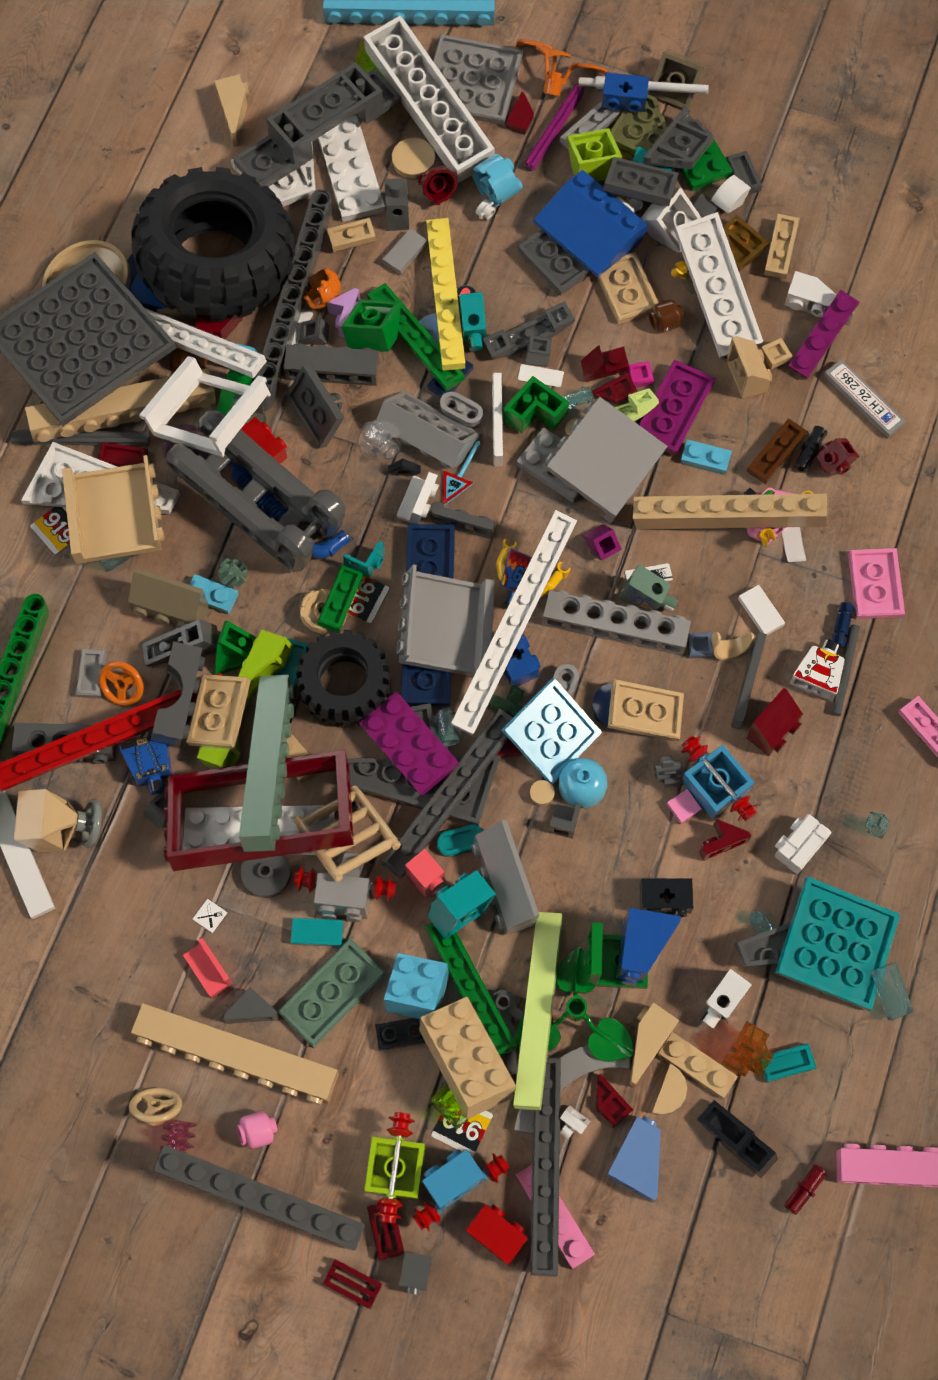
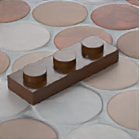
M788 418L749 465L747 472L766 485L806 436L807 430Z

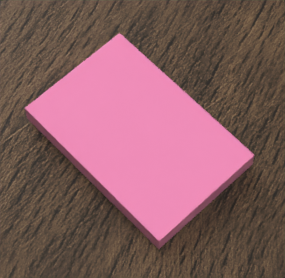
M897 548L849 550L848 558L856 619L904 617L905 610Z

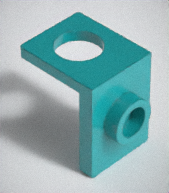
M378 541L366 563L344 554V565L363 572V576L370 578L375 569H379L383 563L385 554L384 543Z

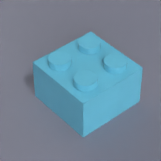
M398 953L384 997L386 1012L420 1019V1017L440 1009L449 979L448 964Z

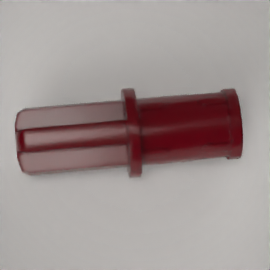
M814 1164L802 1182H797L798 1187L785 1202V1208L794 1215L798 1214L808 1199L815 1196V1190L828 1174L821 1167Z

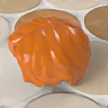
M324 268L313 274L309 279L311 290L310 292L305 291L303 298L311 309H320L327 306V303L338 297L341 291V283L336 272Z

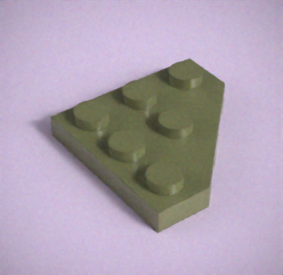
M647 94L645 113L627 110L622 112L611 130L619 149L635 155L638 146L649 151L668 128L664 117L660 113L657 98Z

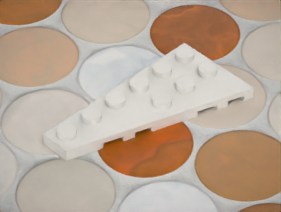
M52 442L21 501L25 505L66 507L62 469L71 467L74 474L115 468L117 466ZM153 481V485L157 484L159 498L155 499L156 506H160L161 514H170L180 496L179 490Z

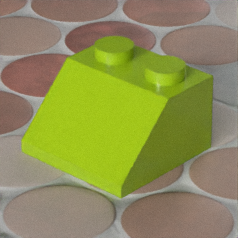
M609 128L567 136L574 176L581 170H584L597 182L606 180L613 157L622 159V155Z

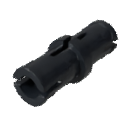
M814 426L806 443H803L801 447L802 452L794 464L798 471L808 472L814 457L819 454L820 446L828 433L827 430H824L825 428Z

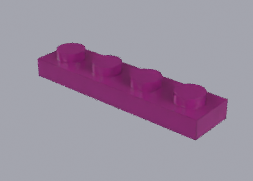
M840 289L788 365V368L808 379L860 302Z

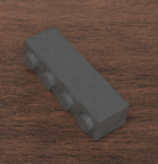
M301 343L287 344L284 363L286 380H295L301 367L311 364L321 382L377 386L378 350H371L370 348L351 349L346 346L339 348L327 347L325 345L305 346Z

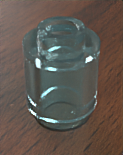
M450 708L438 710L437 714L433 716L437 738L444 746L458 744L460 742L459 737H461L460 729L450 725L456 714Z

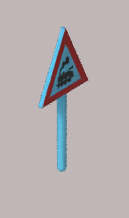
M480 441L475 442L457 476L443 470L444 506L474 484L463 479L462 476L479 447Z

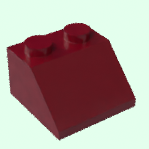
M783 688L752 723L746 739L768 756L774 750L778 753L787 743L784 740L789 733L794 735L802 725L799 721L803 713L788 690Z

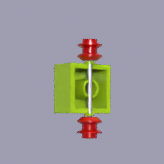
M395 1112L394 1117L388 1118L393 1121V1127L388 1128L387 1131L392 1136H395L394 1139L372 1137L364 1189L366 1194L387 1197L376 1201L381 1206V1211L375 1213V1216H380L379 1222L395 1224L396 1219H401L397 1215V1208L403 1207V1204L396 1200V1198L419 1200L426 1149L424 1143L404 1141V1138L413 1134L408 1128L409 1124L414 1123L415 1120L410 1119V1114Z

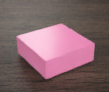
M688 789L666 804L680 824L702 810Z

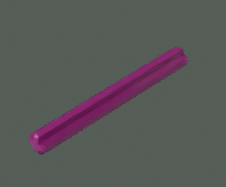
M578 84L573 86L525 160L524 166L530 171L536 169L583 96V86Z

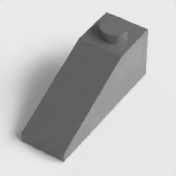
M198 619L142 643L145 666L149 667L168 663L173 641L202 648L201 655L216 650L219 639L217 625Z

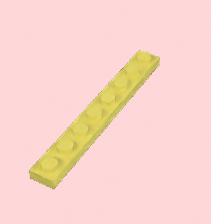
M449 219L426 220L442 371L465 369Z

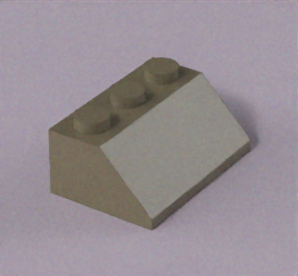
M136 567L134 568L128 603L135 615L146 618V616L153 617L161 624L168 625L171 623L177 625L178 628L198 619L204 620L209 605L203 589Z

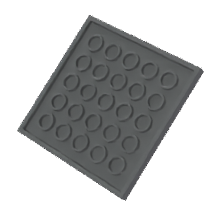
M96 252L0 315L1 354L62 426L68 424L177 348L170 336Z

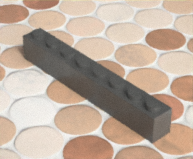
M164 1145L154 1169L156 1173L353 1251H356L365 1227L363 1223L167 1145Z

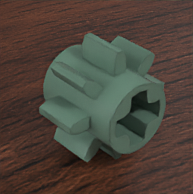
M226 558L220 564L221 568L218 569V577L222 584L227 587L236 585L239 588L246 582L245 578L248 576L247 567L241 560L233 559L230 561Z

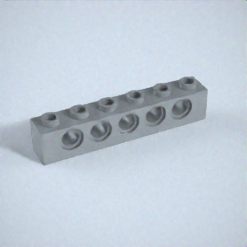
M549 590L542 625L683 656L691 621L679 615L671 617L663 615L656 610L643 611L633 605L620 606L609 600L597 601L592 600L591 597L586 595L574 596L569 595L563 590ZM573 608L576 612L568 614L564 609ZM596 613L599 617L591 619L588 617V614ZM619 618L623 622L620 624H615L611 621V619ZM643 623L646 628L638 629L634 624ZM666 628L670 633L662 634L658 629Z

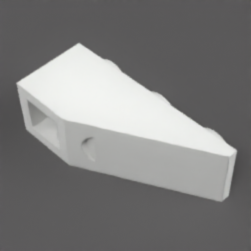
M795 271L784 305L793 310H802L816 317H822L836 297V294L817 277ZM852 313V315L850 316V318L848 319V321L846 322V324H848V325L850 324L851 319H852V316H853V313Z

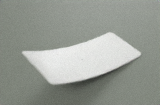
M786 527L782 531L787 561H806L800 527Z

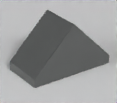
M249 987L224 1014V1018L228 1024L276 1021L279 1020V1015L273 1007Z

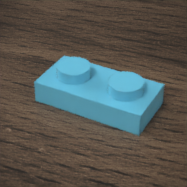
M687 439L680 464L726 475L732 451Z
M194 574L189 584L203 589L210 608L228 615L239 595L235 589Z

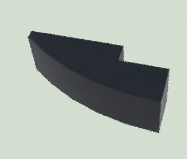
M715 1100L697 1118L698 1122L759 1178H762L778 1160L774 1150L756 1137L750 1128Z

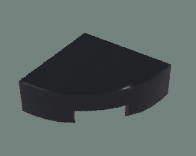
M403 458L388 465V473L399 476V472L410 473V476L420 474L421 471L420 465Z

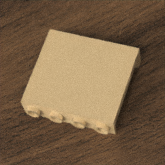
M147 455L143 456L144 463L78 474H74L71 467L62 469L71 555L76 564L162 550L161 541H165L163 528L158 525V520H162L160 506H156L155 499L159 498L157 484L153 485V478H156L154 463L150 464Z

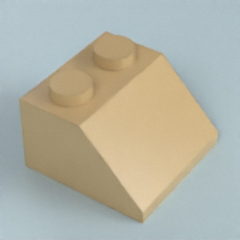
M738 336L732 337L726 361L741 398L768 392L770 382H772V374L764 365L762 350L758 349L755 341Z

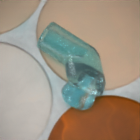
M755 910L750 914L749 919L757 935L772 929L764 913Z

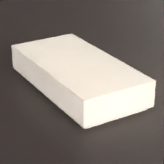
M760 585L739 595L738 600L761 633L769 635L785 625L784 620Z

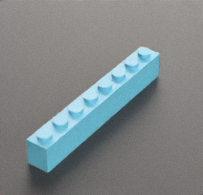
M323 0L325 23L386 24L401 15L406 24L494 25L495 0Z

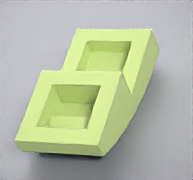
M648 388L628 395L629 403L615 408L631 420L636 421L657 406L659 399Z

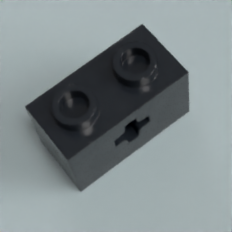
M641 878L639 884L640 910L681 916V918L691 914L693 910L692 878ZM663 894H667L668 899H671L669 903H665V899L662 898Z

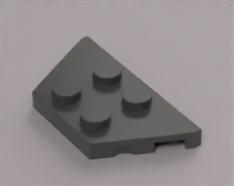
M684 107L644 156L643 164L692 169L710 147L714 136L703 127V124L698 119L694 120L689 115L690 110Z

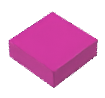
M649 361L629 364L630 370L627 372L636 388L654 384Z

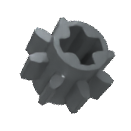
M672 755L660 757L659 763L654 764L656 782H662L664 788L676 786L677 779H682L680 761L672 760Z

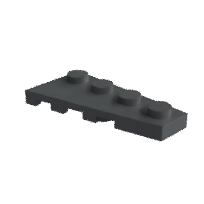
M791 922L734 943L743 968L778 964Z

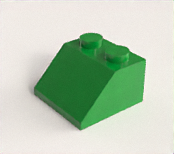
M359 299L341 326L347 347L351 349L370 348L379 352H389L398 337L400 302Z

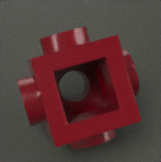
M836 438L833 441L827 442L822 446V451L816 456L820 462L821 469L829 475H843L850 470V465L860 457L847 438Z

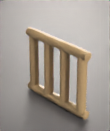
M358 786L351 787V802L356 800L361 806L360 809L352 813L353 824L366 816L370 818L373 824L354 834V845L314 851L335 882L341 881L344 874L391 848L397 850L401 846L397 837ZM338 799L303 818L300 816L294 818L293 822L299 832H312L308 827L309 825L337 811ZM339 820L322 830L339 828ZM378 832L385 838L381 843L339 866H336L331 859Z

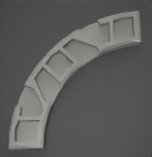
M588 1045L577 1048L560 1057L561 1091L576 1079L593 1071L615 1068L629 1069L630 1058L604 1062L596 1059L591 1054ZM519 1110L514 1131L533 1134V1110Z

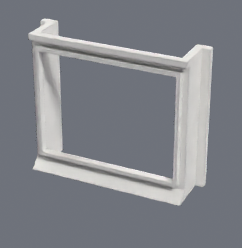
M188 356L139 416L145 420L155 437L178 444H185V446L224 458L227 445L266 397H270L271 394L265 384L267 382L266 377L257 376L250 386L203 373L196 359ZM200 383L242 395L211 433L210 438L166 425Z

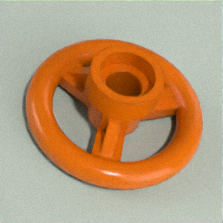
M112 661L107 663L100 671L99 685L101 691L112 703L119 706H131L140 700L144 690L143 681L133 666L122 661ZM114 668L123 669L118 674L110 671ZM106 678L114 683L117 689V697L109 690ZM136 684L134 696L126 699V691Z

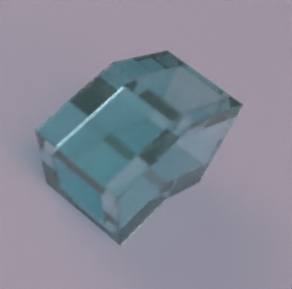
M870 812L865 826L868 828L867 833L882 839L890 821L884 814Z

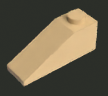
M240 74L214 81L233 146H238L247 110L246 96L250 95L247 83H242Z
M654 1002L650 1008L644 1006L637 1017L640 1023L636 1030L629 1083L633 1088L679 1022L677 1018Z

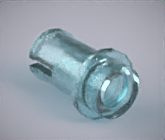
M584 386L577 392L563 396L569 401V410L584 403L589 404L594 399L591 389Z

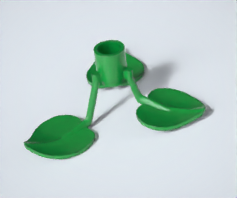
M578 947L563 959L557 969L556 982L559 989L563 992L573 991V997L567 1001L565 1013L556 1022L553 1023V1017H551L548 1051L554 1049L561 1041V1034L556 1028L566 1018L572 1021L584 1019L594 1032L588 1039V1047L596 1059L604 1062H613L630 1058L633 1055V1044L626 1028L616 1019L607 1017L601 1019L596 1028L590 1020V1016L586 1014L587 1003L582 997H579L578 992L587 994L596 986H585L587 954L581 947ZM524 1017L520 1021L514 1037V1042L519 1047L521 1046Z

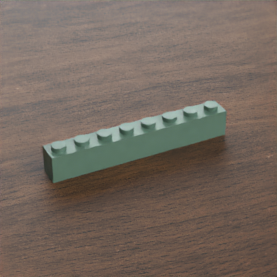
M289 675L260 676L239 831V839L244 852L275 851L276 840L280 839V827L278 825V819H282L280 799L285 796V787L282 782L283 778L287 777V765L285 763V757H289L287 739L291 738L292 735L289 721L290 718L294 717L292 699L296 698L295 684H291Z

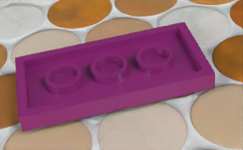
M674 360L655 394L659 399V404L643 416L639 426L667 445L666 452L676 456L709 395L716 378Z
M395 692L359 723L421 796L460 765L398 692Z

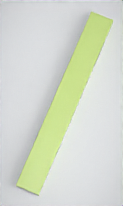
M539 912V917L535 923L513 1104L515 1109L541 1110L563 920L562 913Z

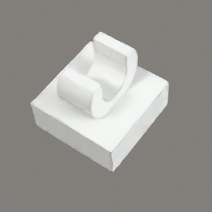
M569 1106L560 1117L566 1123L560 1134L567 1139L575 1130L582 1134L591 1121Z

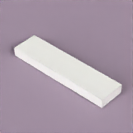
M493 373V465L496 467L503 466L501 373Z

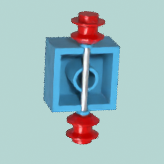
M689 737L683 742L682 746L684 748L681 753L688 752L690 755L688 761H698L699 763L684 773L681 781L712 820L730 806L731 813L738 812V821L743 819L747 822L757 814L755 809L758 805H751L748 802L751 796L745 795L751 791L755 782L724 745H721L706 756L708 745L701 746L699 743L701 737Z
M458 1149L446 1158L447 1163L439 1168L438 1165H435L425 1172V1179L422 1182L436 1205L434 1208L432 1203L425 1201V1208L423 1210L414 1209L417 1214L413 1218L421 1231L427 1228L430 1232L429 1225L433 1222L440 1225V1215L438 1212L441 1214L443 1210L485 1180L490 1179L492 1182L499 1183V1175L503 1173L509 1176L506 1170L510 1167L503 1156L499 1155L497 1157L493 1153V1160L488 1163L483 1160L482 1168L484 1171L482 1172L467 1149L463 1152Z

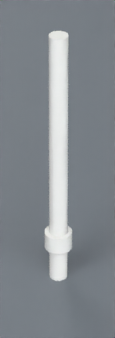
M596 76V78L579 77L580 86L595 87L598 90L604 89L605 76ZM649 81L648 90L708 94L709 85Z

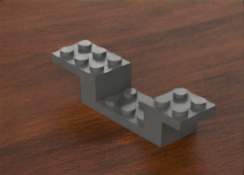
M355 62L266 118L269 135L233 157L234 164L242 173L255 177L261 187L266 185L269 187L313 159L312 141L355 114L367 125L401 103V96L375 68L365 73Z

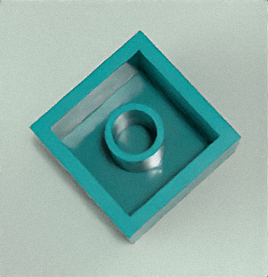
M477 870L470 875L465 873L455 881L456 884L450 888L448 886L443 887L436 893L437 898L430 904L431 909L427 917L445 940L484 914L496 894Z

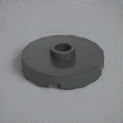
M284 855L244 861L241 865L243 884L255 896L270 898L279 895L286 889L289 883L291 868L288 859ZM264 868L270 869L267 875H262L261 871Z

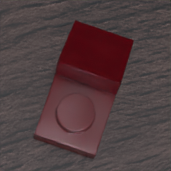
M598 345L581 360L586 382L630 370L624 346L602 352L600 345Z
M716 819L713 826L719 839L712 837L704 841L699 854L702 860L705 861L748 843L751 834L747 830Z

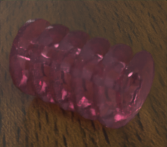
M172 1120L171 1123L163 1125V1129L170 1133L162 1135L161 1139L168 1143L166 1144L167 1146L186 1153V1150L194 1148V1145L187 1142V1139L195 1138L196 1136L189 1131V1128L197 1127V1124Z

